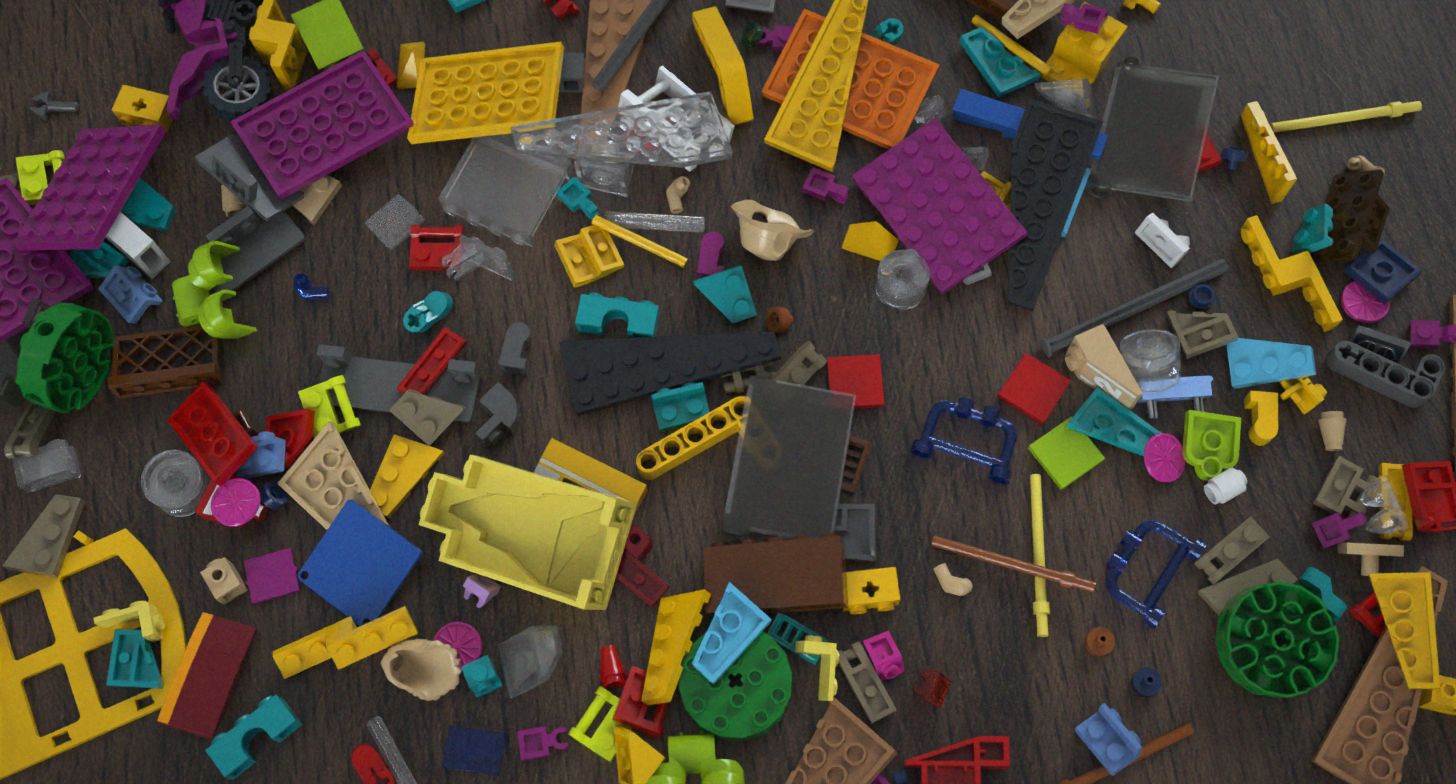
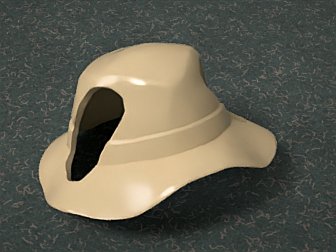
M743 200L731 205L732 210L739 217L742 246L764 260L777 261L781 259L797 239L809 237L814 232L812 229H800L794 219L788 214L760 205L754 200ZM753 214H764L768 223L753 220Z

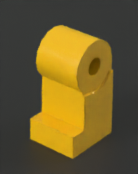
M1250 391L1244 398V409H1251L1252 426L1249 429L1248 436L1255 445L1264 446L1278 433V393Z

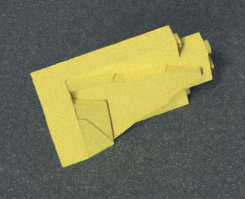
M471 454L464 466L463 479L434 472L433 478L428 484V495L425 504L420 510L419 525L446 534L440 546L438 561L584 610L607 609L638 503L609 494L595 492Z

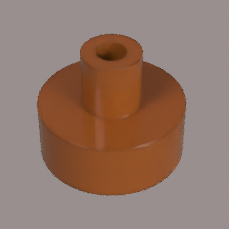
M771 307L768 310L766 326L770 332L784 333L788 330L789 325L793 324V316L789 314L785 307Z
M1104 627L1093 628L1085 637L1086 649L1090 654L1097 657L1106 656L1115 646L1114 635Z

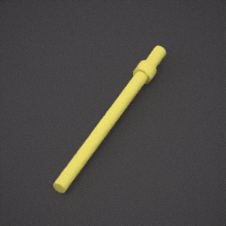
M1397 101L1388 103L1387 106L1270 123V127L1273 133L1382 116L1393 118L1402 116L1403 113L1421 111L1422 104L1420 101L1408 103Z
M1032 474L1030 475L1034 564L1045 567L1041 475ZM1034 576L1036 602H1033V614L1036 615L1037 636L1047 637V615L1050 614V602L1047 601L1046 579Z

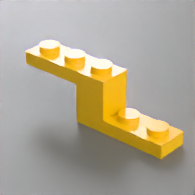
M1258 216L1247 218L1240 229L1241 237L1244 243L1248 244L1252 252L1254 264L1259 266L1263 274V282L1266 288L1270 289L1273 296L1302 287L1303 296L1307 302H1310L1314 310V318L1321 325L1323 331L1327 332L1335 329L1343 319L1309 251L1279 260Z
M406 606L360 627H356L350 616L272 651V656L284 679L330 658L333 659L339 670L418 633Z

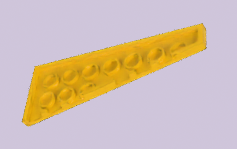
M869 0L834 1L764 139L765 144L833 172Z

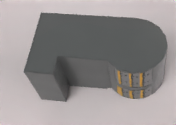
M513 323L507 330L498 363L502 373L525 377L528 375L529 364L527 359H525V354L532 344V336L529 327L525 323Z

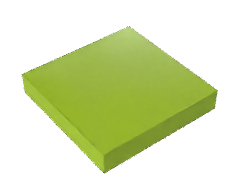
M1072 416L1028 447L1029 451L1060 490H1063L1105 460V457L1087 435L1066 428Z

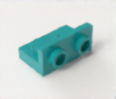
M688 382L683 384L681 388L672 390L671 388H663L656 391V394L651 395L660 432L684 427L710 412L703 383Z

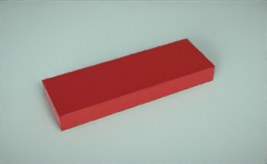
M444 327L397 386V391L404 395L410 389L427 395L448 369L449 359L455 360L466 346V340Z

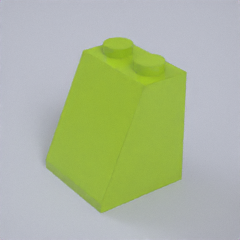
M322 0L291 14L320 73L364 50L340 0Z

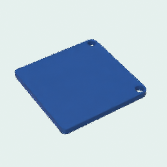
M347 500L300 570L298 577L305 585L347 617L351 616L353 621L359 626L365 624L366 619H369L371 622L381 617L422 556V550L356 501ZM304 572L308 573L307 579L303 578Z

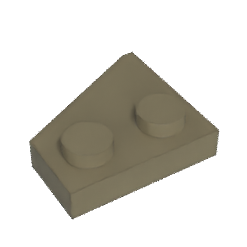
M1173 310L1167 312V316L1187 359L1238 340V335L1227 313L1206 314L1204 312H1193L1192 314H1181Z
M408 389L389 411L430 446L465 407L458 403H450L441 400V398L426 396L420 392Z

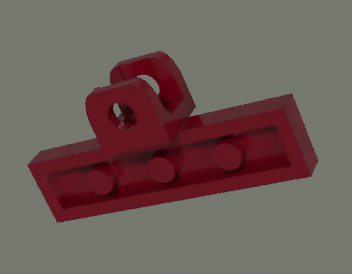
M633 524L630 527L616 578L653 608L670 586L641 562L651 550L653 540L642 529ZM640 537V542L634 544L635 539Z

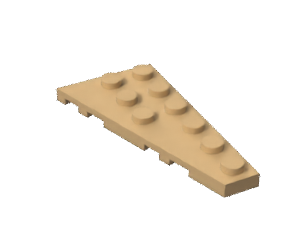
M328 422L277 484L326 530H328L347 500L356 501L388 525L333 422Z

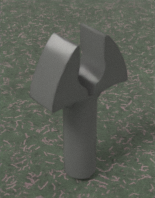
M44 92L31 98L34 104L45 105L40 108L29 107L36 116L47 121L49 114L53 111H79V104L77 102L52 101L53 96L49 92Z

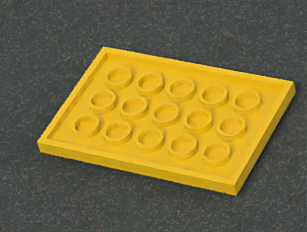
M562 42L422 58L411 114L414 125L409 128L407 139L411 144L554 129L564 54Z

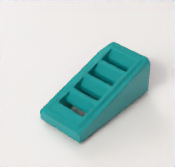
M778 612L767 634L781 648L816 666L821 655L795 653V641H800L802 635L822 636L785 614ZM782 624H784L787 628L782 637H779L777 634ZM794 629L797 633L792 643H789L787 639ZM822 637V642H828L826 638Z

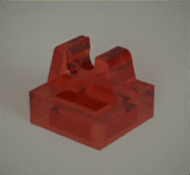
M932 668L930 671H921L919 675L926 680L923 687L914 686V691L930 704L941 707L951 681L941 671Z

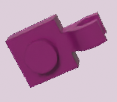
M1086 3L1083 4L1082 8L1074 7L1071 4H1064L1060 11L1061 14H1064L1061 18V23L1065 25H1072L1074 23V28L1099 34L1108 17V9Z
M812 167L802 187V193L826 201L827 197L831 196L835 201L845 204L849 197V194H847L849 188L836 184L835 175Z
M1411 320L1410 348L1439 349V342L1456 343V325L1440 328V320Z
M1363 511L1345 519L1338 512L1315 521L1312 525L1323 548H1327L1350 539L1349 529L1362 525L1367 520Z

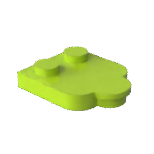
M1194 410L1185 412L1182 454L1184 460L1194 466L1195 473L1201 480L1208 482L1209 479L1222 473V470L1229 469L1237 464L1239 459L1241 417Z

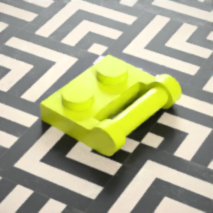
M54 150L48 154L15 157L21 194L28 205H36L42 197L43 191L48 187L45 166L53 165L55 173L64 161V153L60 150Z
M343 375L298 391L303 408L315 411L314 439L328 422L334 423L339 434L361 426L359 418H355L344 386L346 381ZM334 389L345 419V422L341 424L328 390Z
M599 686L595 692V699L575 728L572 727L568 735L611 763L616 756L613 726L620 725L630 731L633 728L612 720L619 698ZM605 702L610 703L613 706L592 738H589L585 735L586 731Z

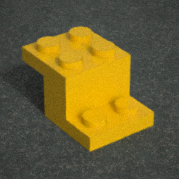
M263 0L262 5L258 7L255 25L250 29L249 38L263 64L271 66L284 91H288L296 87L308 49L296 24L286 22L276 0Z
M1109 15L1099 34L1074 28V23L1067 25L1058 37L1053 54L1046 62V64L1053 68V71L1048 77L1042 74L1041 78L1081 101L1106 67L1113 48L1124 35L1128 26Z

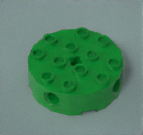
M58 303L45 311H41L29 332L25 333L20 341L21 351L17 363L15 381L19 385L23 397L35 405L61 414L69 413L74 408L80 410L88 405L99 392L109 373L111 360L107 359L109 347L114 346V333L110 321L98 311L73 303Z
M1273 582L1245 588L1228 600L1217 620L1215 644L1220 663L1234 682L1253 694L1273 698H1288L1307 693L1312 688H1316L1326 681L1337 662L1339 635L1336 625L1333 626L1332 618L1326 611L1328 608L1319 597L1300 585Z
M761 632L713 685L692 666V662L705 634L692 644L690 652L686 654L681 663V666L684 668L679 678V691L687 715L701 731L714 734V737L720 741L743 742L765 735L781 721L791 698L792 671L784 650L770 635ZM740 678L741 687L734 686V688H731L730 679L736 680Z

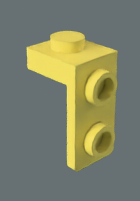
M147 601L133 602L129 605V608L122 610L108 609L103 611L101 616L93 618L94 624L102 628L139 619L143 638L151 642L163 639L164 619L159 614L158 608Z
M805 636L804 641H795V653L821 655L818 700L833 701V696L837 692V680L835 679V667L839 663V652L836 650L837 643L822 642V637Z

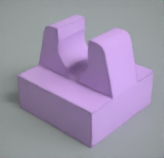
M475 573L467 577L463 585L465 588L464 598L468 600L475 594L479 597L476 607L481 608L498 594L501 585L491 578Z

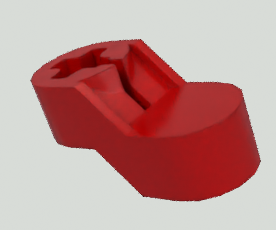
M362 743L352 750L351 762L365 784H394L391 772L374 747L370 744Z

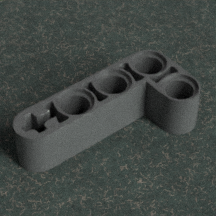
M1350 341L1337 343L1326 356V364L1331 370L1412 408L1423 405L1434 395L1445 369L1443 360L1434 354L1424 356L1410 370ZM1363 365H1367L1371 372L1367 371ZM1424 367H1427L1431 373H1428ZM1389 377H1392L1396 381V384L1392 383ZM1414 388L1419 390L1422 396L1418 395Z

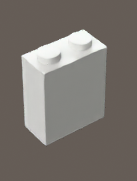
M120 212L106 238L147 276L153 279L171 261L148 235L123 213Z

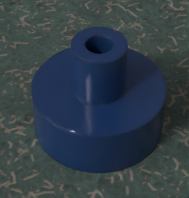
M1223 146L1221 157L1228 159L1227 169L1237 170L1238 161H1247L1249 151L1242 148Z
M269 481L259 490L260 503L270 509L277 510L288 500V493L277 482Z
M1141 668L1131 678L1133 691L1141 697H1151L1161 689V677L1152 668Z

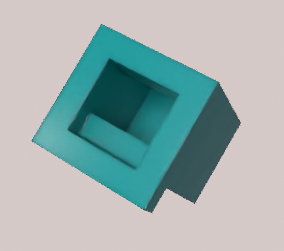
M488 655L461 667L469 688L475 693L476 698L503 686L494 663Z

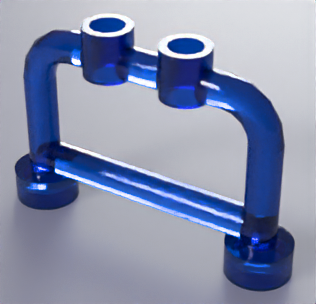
M964 397L959 398L958 403L945 400L932 406L920 440L913 441L910 452L916 457L930 459L933 450L937 449L991 467L988 479L1000 485H1008L1012 475L1008 467L1017 441V432L1010 421L999 417L1000 410L993 406H985L984 411L974 409V401ZM944 411H949L959 418H971L980 421L986 427L1003 429L1006 432V440L1000 459L933 437L939 415Z
M1147 520L1142 522L1134 532L1131 530L1127 531L1120 542L1125 547L1120 554L1114 552L1108 561L1107 566L1111 569L1106 577V587L1116 600L1147 618L1144 624L1155 629L1166 610L1156 605L1184 558L1188 557L1196 562L1207 543L1199 538L1194 542L1162 522ZM1156 531L1179 546L1146 600L1142 603L1121 590L1117 585V580L1146 533Z

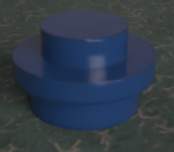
M1199 284L1190 290L1188 299L1194 308L1206 310L1214 304L1215 293L1209 285Z

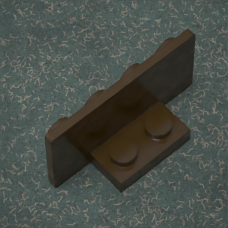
M1382 170L1343 173L1334 176L1326 200V204L1333 208V217L1331 219L1333 229L1330 232L1328 231V236L1333 239V243L1329 247L1310 253L1314 263L1356 260L1361 247L1366 253L1376 252L1390 209L1378 195L1384 176Z

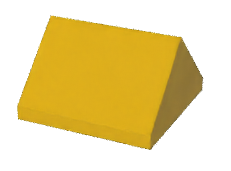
M620 725L613 726L619 783L646 784L665 757L634 732Z

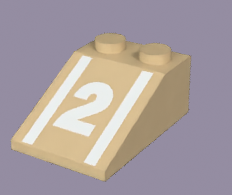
M1104 324L1074 337L1065 354V362L1069 370L1074 371L1077 378L1095 390L1099 387L1131 411L1143 392Z

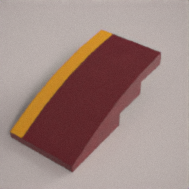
M203 612L178 665L157 719V724L213 740L234 695L235 684L246 663V655L257 634V628Z

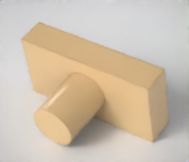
M1338 543V553L1360 554L1361 575L1369 576V574L1379 573V555L1404 557V545Z

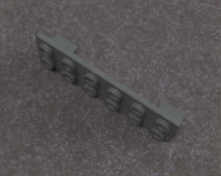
M319 344L317 356L323 362L319 384L333 377L343 375L346 381L344 386L352 409L392 413L389 411L390 408L403 396L396 388L415 365L412 363L351 357L345 347ZM449 359L448 369L426 395L463 405L465 409L454 421H472L481 375L477 363ZM334 389L328 390L334 407H340Z

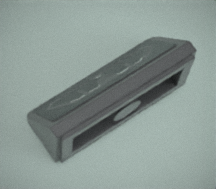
M1360 325L1348 337V341L1397 364H1400L1411 344L1409 341Z

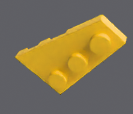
M395 434L393 435L370 489L385 518L390 519L410 496L412 489L421 479L423 480L428 475L430 468L436 461H440L445 455L443 450Z

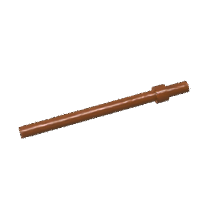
M935 535L932 539L931 546L1058 582L1061 587L1068 589L1075 587L1092 593L1095 590L1096 582L1074 576L1075 573L1070 571H1056Z
M1187 723L1142 745L1139 758L1131 764L1194 734L1193 727L1190 723ZM1101 765L1070 781L1066 779L1057 784H1092L1110 775V773Z

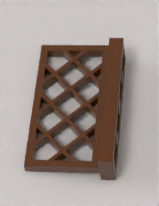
M201 325L114 337L112 377H108L107 386L117 399L193 389L197 388L203 381L210 384V386L222 385L220 338L212 337L205 345L201 343L198 339L206 333ZM177 337H187L188 339L179 348L172 344ZM152 340H160L162 343L153 352L146 348ZM133 343L136 345L127 355L121 352L123 344ZM193 343L201 347L192 357L184 353ZM167 347H170L175 352L166 361L158 357ZM143 350L148 356L138 365L132 359ZM206 352L212 355V363L199 364L197 362ZM180 356L187 360L182 367L173 368L171 366ZM154 359L161 364L155 371L147 372L144 370ZM128 363L135 367L130 374L120 375V371Z

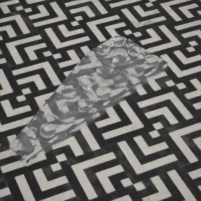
M711 91L511 126V134L517 154L681 168L731 159L733 154Z

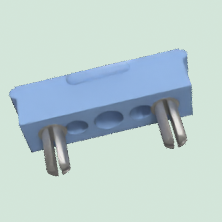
M1209 375L1140 380L1137 384L1143 394L1139 398L1138 403L1147 402L1149 419L1158 418L1157 402L1194 400L1195 411L1205 412L1203 399L1212 396L1211 381L1213 377Z

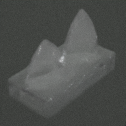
M1384 475L1374 479L1375 483L1366 488L1359 501L1367 506L1381 507L1386 505L1387 508L1375 514L1365 529L1378 534L1396 531L1403 533L1411 530L1389 478Z

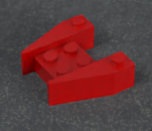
M978 736L905 760V769H921V784H981L980 769L1007 770L1010 767L1009 736Z

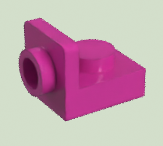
M889 631L863 641L864 648L881 681L895 678L904 672L902 656Z

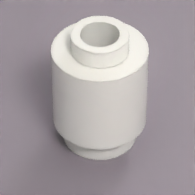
M1231 467L1209 479L1208 484L1204 485V491L1213 504H1223L1245 492L1248 481L1241 470Z

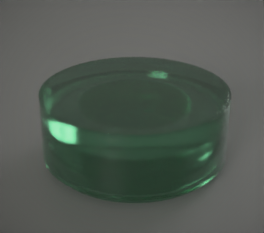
M750 22L743 31L742 44L751 49L755 48L760 43L763 35L762 26Z

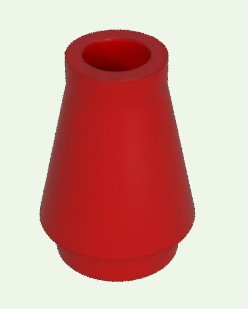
M614 645L602 647L600 649V683L607 690L621 688L625 684L627 674L617 653V648Z

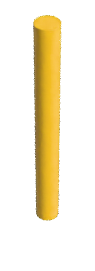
M975 15L973 17L972 24L978 28H984L1003 43L1007 49L1018 55L1042 74L1048 77L1052 73L1053 68L980 16Z
M595 215L592 220L593 225L683 268L688 261V258L598 215Z

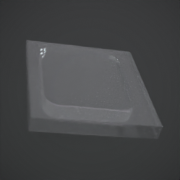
M398 193L365 221L364 224L392 251L411 235V225L421 226L426 220Z

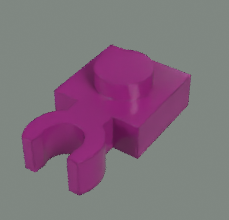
M774 25V31H769L764 27L757 28V35L764 36L765 38L756 39V47L765 48L768 45H773V51L782 52L795 26Z
M546 726L517 731L522 761L551 756V747H555L558 750L570 748L569 743L560 744L557 741L560 734L568 733L565 727H558L551 734H548Z

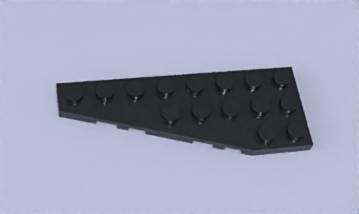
M1030 98L1012 143L1010 211L1027 231V236L1009 248L1008 303L1033 312L1101 131L1103 121Z

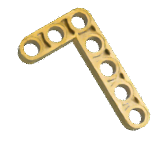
M713 6L692 12L695 30L718 77L725 118L733 125L754 120L744 61L717 7Z
M739 396L642 450L636 458L639 475L646 480H652L738 432L758 465L766 471H772L778 468L781 463V447L753 402L745 396ZM745 408L749 412L744 416H739L735 413V410ZM715 421H722L726 424L721 429L712 427ZM753 429H758L763 434L758 438H753L748 433ZM692 434H699L703 437L699 442L689 440ZM670 447L679 449V452L673 456L665 453ZM767 451H772L776 454V457L772 460H767L762 455ZM647 460L656 462V465L651 469L642 467L643 463Z

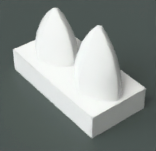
M1154 213L1148 215L1135 231V234L1170 268L1177 265L1190 249L1189 237L1173 233L1169 229L1168 221L1159 219Z

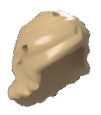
M415 639L398 642L388 649V652L384 654L380 662L387 679L391 683L426 701H436L440 696L447 694L450 689L454 690L456 685L460 683L459 675L462 672L459 668L461 660L456 658V649H451L449 644L445 645L438 640Z

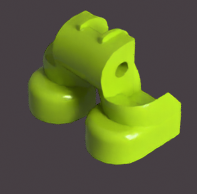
M210 241L194 250L192 259L188 264L190 275L179 278L172 283L173 300H175L177 308L176 317L179 318L180 325L190 327L201 324L206 333L221 339H239L257 331L256 327L234 323L231 309L223 308L222 301L236 296L235 291L220 290L209 295V290L216 285H222L233 280L231 275L223 273L221 259L240 251L239 247L219 241Z
M700 731V734L683 735V732H680L679 736H668L669 763H661L646 783L686 784L687 774L700 773L701 784H745L744 770L738 762L730 759H716L714 734H703V731Z

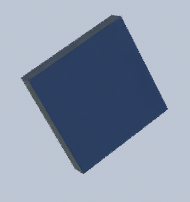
M1380 238L1376 252H1363L1356 260L1346 266L1344 272L1385 305L1419 277L1422 270Z

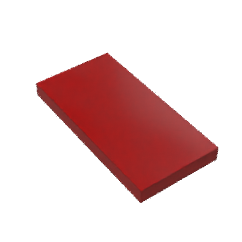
M205 381L167 419L214 484L220 487L258 448L257 444L218 394Z

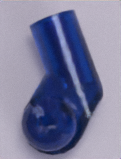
M297 274L294 277V288L303 299H329V287H314L305 274Z

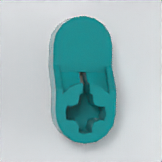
M895 18L887 19L880 23L870 36L891 45H896L902 39L903 24Z
M431 292L424 300L413 305L406 312L403 318L405 328L410 332L416 333L427 331L434 323L445 318L451 311L453 299L445 292Z
M1308 567L1298 580L1299 584L1319 597L1328 608L1326 611L1331 616L1332 621L1338 622L1347 609L1346 604L1333 594L1330 577L1316 568Z

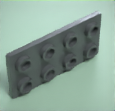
M231 134L195 156V161L265 221L271 220L304 198V192L299 190L280 201L242 140L235 134Z
M249 206L245 207L206 235L209 241H219L240 248V251L221 259L223 273L231 275L233 280L222 285H216L213 289L216 292L220 290H237L304 242L306 237L285 211L271 220L265 221L259 215L256 216Z

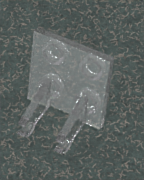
M461 234L459 246L442 259L444 268L448 262L452 261L446 273L448 278H450L453 272H457L454 276L455 281L460 280L463 276L480 266L509 280H513L515 277L505 251L498 247H493L492 249L473 236L468 238Z

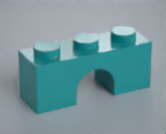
M598 293L581 294L575 324L579 333L603 336L605 327L611 320L622 319L628 323V338L656 337L660 318L659 305L646 300L633 302L625 297L606 298Z
M275 694L263 699L258 704V709L250 715L246 714L240 717L234 723L235 727L228 733H221L211 741V746L205 751L223 776L234 780L257 762L249 749L250 741L257 733L266 731L271 739L280 743L303 724L286 701Z

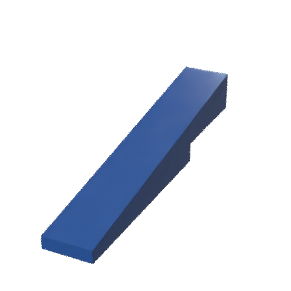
M960 89L953 107V119L967 124L1002 131V137L1014 140L1025 109ZM1099 133L1090 158L1101 159L1108 135Z

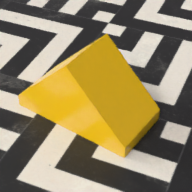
M877 221L850 224L842 249L891 264L899 240Z

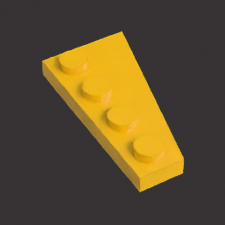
M1258 102L1247 103L1240 116L1271 204L1282 202L1297 180V177Z
M1431 573L1369 574L1408 689H1440Z
M705 589L660 599L641 700L647 705L671 702L684 668L680 665L681 661L690 652L693 644L690 641L694 627H699L703 617L700 614L703 603H708L711 596Z

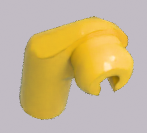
M1123 0V4L1129 9H1134L1138 3L1153 14L1161 6V3L1157 0Z

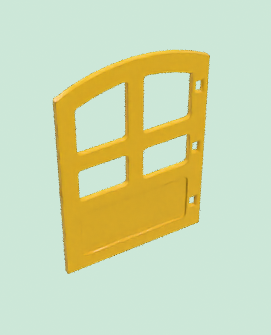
M126 528L67 553L58 578L22 572L0 582V607L35 590H40L56 639L52 646L16 660L0 612V780L162 708L178 665L187 647L185 629L177 600L163 571L145 546ZM114 556H119L140 582L149 598L148 602L158 608L159 614L164 619L165 629L162 630L163 639L160 640L163 689H149L104 709L87 660V654L96 648L112 642L115 629L140 630V620L136 619L108 628L95 626L79 633L62 582L64 578ZM64 664L80 713V719L75 723L40 737L23 684L26 679L57 665ZM152 696L155 703L139 710L137 701ZM68 732L71 740L56 746L54 738Z

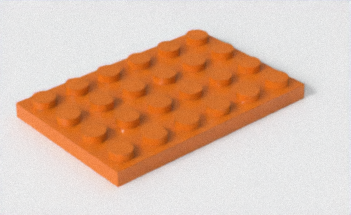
M803 9L761 91L763 97L780 104L783 103L826 17ZM862 33L842 130L888 150L905 139L939 70L940 64Z

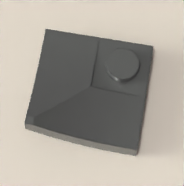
M821 504L820 534L831 532L842 537L845 542L846 561L877 563L876 505Z

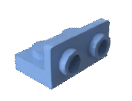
M115 265L98 289L128 323L136 324L150 304L160 305L163 300L156 294L157 290L150 284H147L141 277L142 274L139 270L132 266Z
M259 432L258 436L251 437L258 448L236 470V476L241 479H250L283 472L286 440L275 437V434L272 432Z
M1105 703L1099 706L1097 713L1075 728L1076 734L1111 776L1117 774L1140 756L1142 746L1139 737L1132 730L1128 731L1122 724V719L1118 712L1113 708L1109 709Z

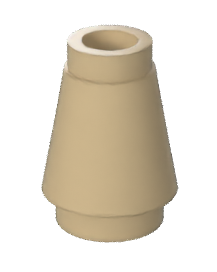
M1328 411L1320 413L1321 419L1318 420L1325 451L1343 450L1342 445L1346 426V418L1343 417V412Z

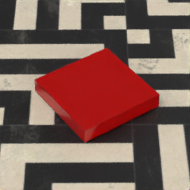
M1025 353L997 397L1043 425L1072 380Z
M880 354L827 357L831 410L884 407Z

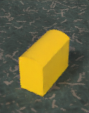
M79 530L73 536L84 545L93 542L91 538Z

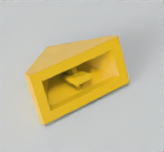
M424 42L400 44L397 77L398 90L416 88L421 59L424 58L425 54Z

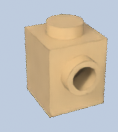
M225 557L211 561L206 566V569L200 572L215 599L223 605L248 591L233 563Z

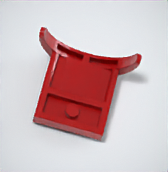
M1450 461L1417 462L1401 465L1417 530L1424 533L1455 530L1456 483Z

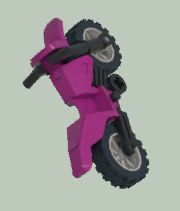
M157 0L159 6L163 9L162 16L165 20L166 31L168 33L176 32V20L186 41L196 47V49L185 53L181 57L169 85L170 92L167 111L172 120L180 118L184 101L199 96L202 91L210 110H214L216 116L219 118L222 116L229 122L270 101L271 97L273 98L272 83L265 67L262 68V64L259 61H253L249 57L248 43L251 40L249 38L250 31H247V29L255 25L257 19L255 5L259 7L262 5L263 0ZM244 11H249L247 15L242 16ZM248 78L254 81L255 83L248 84ZM220 88L229 90L222 95L219 93ZM256 89L252 95L248 93V90Z

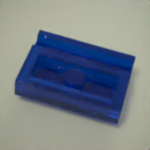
M449 725L444 751L445 755L441 767L499 776L507 734Z

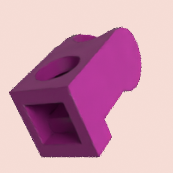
M709 232L703 236L697 279L724 270V266H719L720 258L725 252L724 238L718 232Z

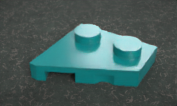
M1324 203L1305 212L1301 228L1294 237L1291 253L1294 255L1305 251L1312 253L1332 245L1333 239L1328 236V231L1330 232L1333 229V222H1331L1333 208Z
M741 265L693 281V284L731 323L757 315Z

